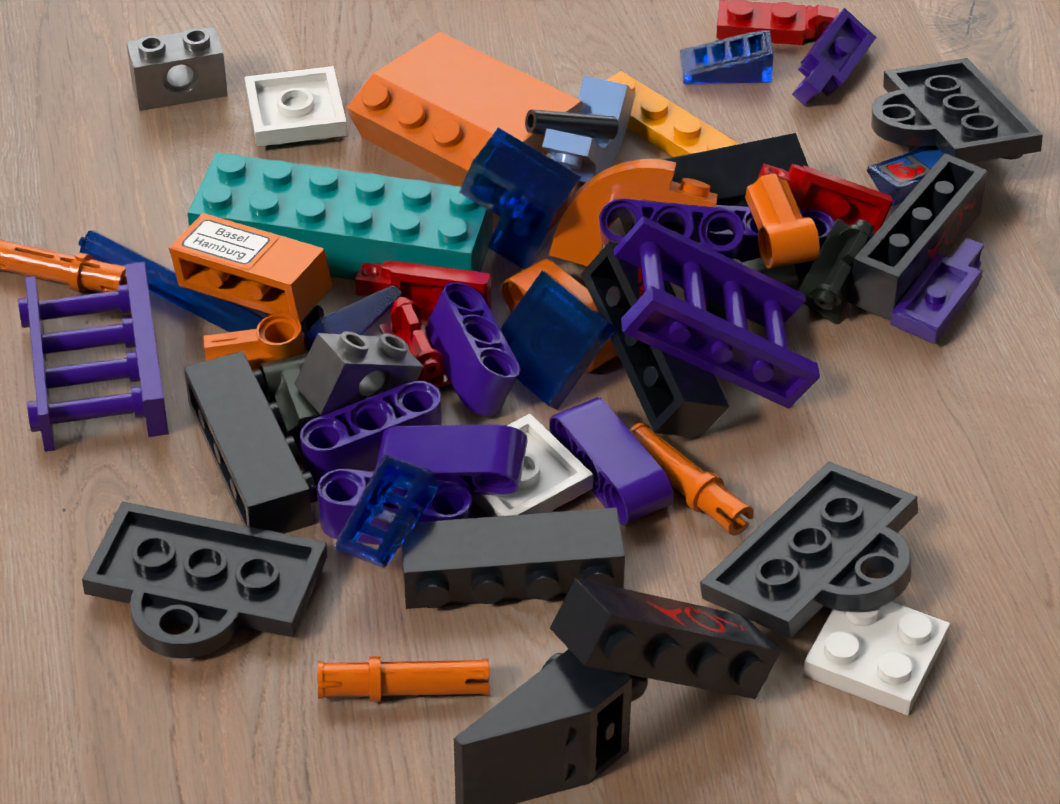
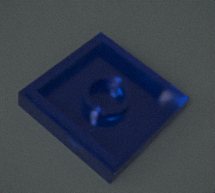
M542 270L500 330L519 363L520 372L517 380L548 406L558 410L616 327L555 277Z

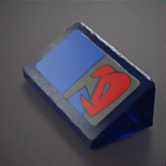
M936 145L926 146L868 166L867 172L878 191L892 197V206L906 199L944 154Z

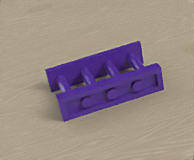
M642 217L614 248L615 257L642 269L645 292L621 318L622 332L788 409L820 378L818 363L790 351L784 323L806 302L805 294L645 217ZM664 280L683 288L685 301L666 293ZM705 299L724 307L726 320L707 312ZM747 319L764 326L766 339L748 331Z
M145 262L125 264L127 284L118 285V291L40 301L36 277H25L27 298H19L18 307L22 328L30 327L36 401H28L27 410L31 432L41 431L45 452L55 450L53 424L134 413L135 418H146L148 437L169 434ZM121 310L122 315H132L130 318H123L122 324L44 334L43 320ZM124 343L126 348L136 347V351L126 352L127 358L47 368L46 354ZM124 378H130L131 383L139 381L141 383V386L131 387V393L52 404L50 402L49 389Z

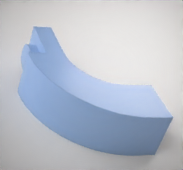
M583 76L578 99L583 103V107L579 113L615 116L618 120L617 136L612 140L598 139L547 128L542 145L552 155L547 174L586 183L592 177L612 166L621 147L635 98V93L627 84Z

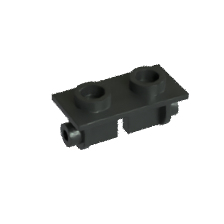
M837 218L820 248L818 260L813 261L798 289L799 292L805 294L806 302L804 305L834 324L839 319L849 300L854 258L874 236L873 232L875 229L871 223L865 220H857L856 224L847 225Z

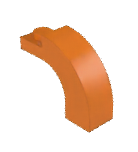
M638 159L614 165L592 177L573 196L560 219L549 256L588 266L601 252L603 246L599 223L601 210L614 199L626 198L716 207L718 194L709 192L710 186L698 180L682 178L681 184L673 182L672 178L676 162L660 159ZM618 218L612 220V222L609 224L608 228H610L611 225H612Z

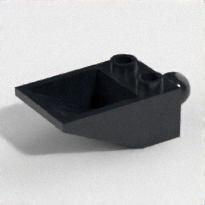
M569 649L564 653L554 654L546 661L541 671L453 738L456 804H517L589 784L629 751L631 702L644 694L648 686V678L584 666Z

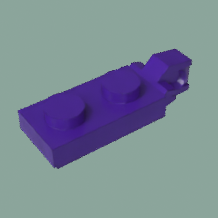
M843 8L800 62L802 65L798 70L805 78L798 84L792 95L804 106L821 91L828 97L845 82L877 37L846 8Z
M966 238L951 258L937 253L893 309L890 325L935 344L979 286L983 273L979 269L981 266L980 255L984 244Z

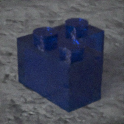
M498 127L472 161L459 193L501 217L487 248L517 266L526 269L535 263L553 237L582 176Z

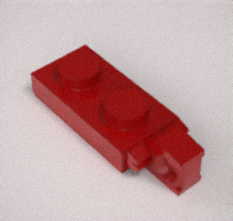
M719 0L716 38L718 40L803 45L804 39H819L839 13V8L819 4L813 7L810 5H793L788 2L762 3L749 2L747 0Z
M763 164L757 178L758 180L760 176L777 174L778 178L787 180L799 209L822 211L828 214L834 222L838 218L847 225L856 224L857 220H865L874 226L873 235L883 225L893 204V199L888 194L805 165L801 167L800 165L792 164L787 172L784 169Z
M384 261L383 264L362 263L355 278L356 295L383 299V303L391 306L398 298L407 297L417 302L421 315L426 314L427 317L431 316L444 286L451 282L466 284L474 288L482 295L491 311V273L400 261Z

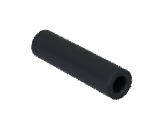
M530 109L526 114L525 127L528 133L545 134L548 128L590 138L612 140L618 133V120L615 116Z

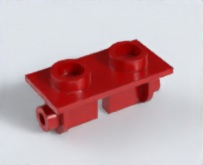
M407 297L398 298L392 305L390 313L391 322L379 325L381 334L395 335L408 344L409 351L424 366L417 381H425L433 384L435 387L452 384L443 367L441 353L434 349L426 333L425 327L429 320L427 315H421L417 302Z

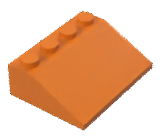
M439 31L374 72L346 109L362 138L454 186H467L474 189L493 191V206L504 211L548 153L542 147L545 134L527 132L525 127L527 112L530 109L579 113L583 103L581 100Z

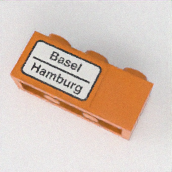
M202 213L169 247L179 286L268 314L287 313L294 315L300 323L333 287L324 248Z

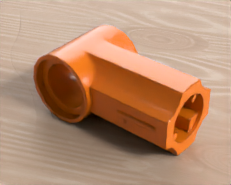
M777 174L760 176L755 183L747 186L745 199L758 227L759 251L765 267L771 269L818 260L820 243L816 225L810 217H802L787 180L778 178Z
M276 313L267 316L257 325V329L203 336L206 361L243 351L252 370L260 369V363L306 353L300 321L294 315L287 313Z

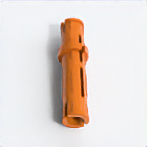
M0 239L1 271L69 285L72 290L82 293L87 290L100 292L118 291V285L127 284L125 266L94 260L92 255L86 253H78L76 256Z
M637 423L629 429L662 467L671 486L686 497V503L695 512H705L725 528L726 532L733 536L740 534L749 526L750 523L739 515L743 514L748 519H753V508L727 490L721 477L714 472H704L658 434L654 433L646 423Z
M369 656V662L323 663V661H319L318 699H324V697L369 696L370 702H381V696L489 695V659L381 662L380 656Z

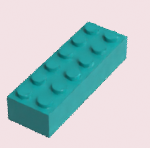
M217 152L187 212L189 227L202 213L324 248L330 277L355 280L362 263L383 264L384 261H400L481 272L493 237V191Z

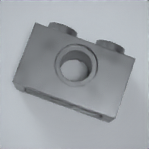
M215 27L204 29L192 28L186 32L161 36L150 35L141 39L126 41L131 81L139 111L228 96L224 54Z
M348 331L342 332V334L318 333L294 385L320 415H325L405 383L417 381L424 366L409 351L408 344L392 334L385 333L381 336H366Z

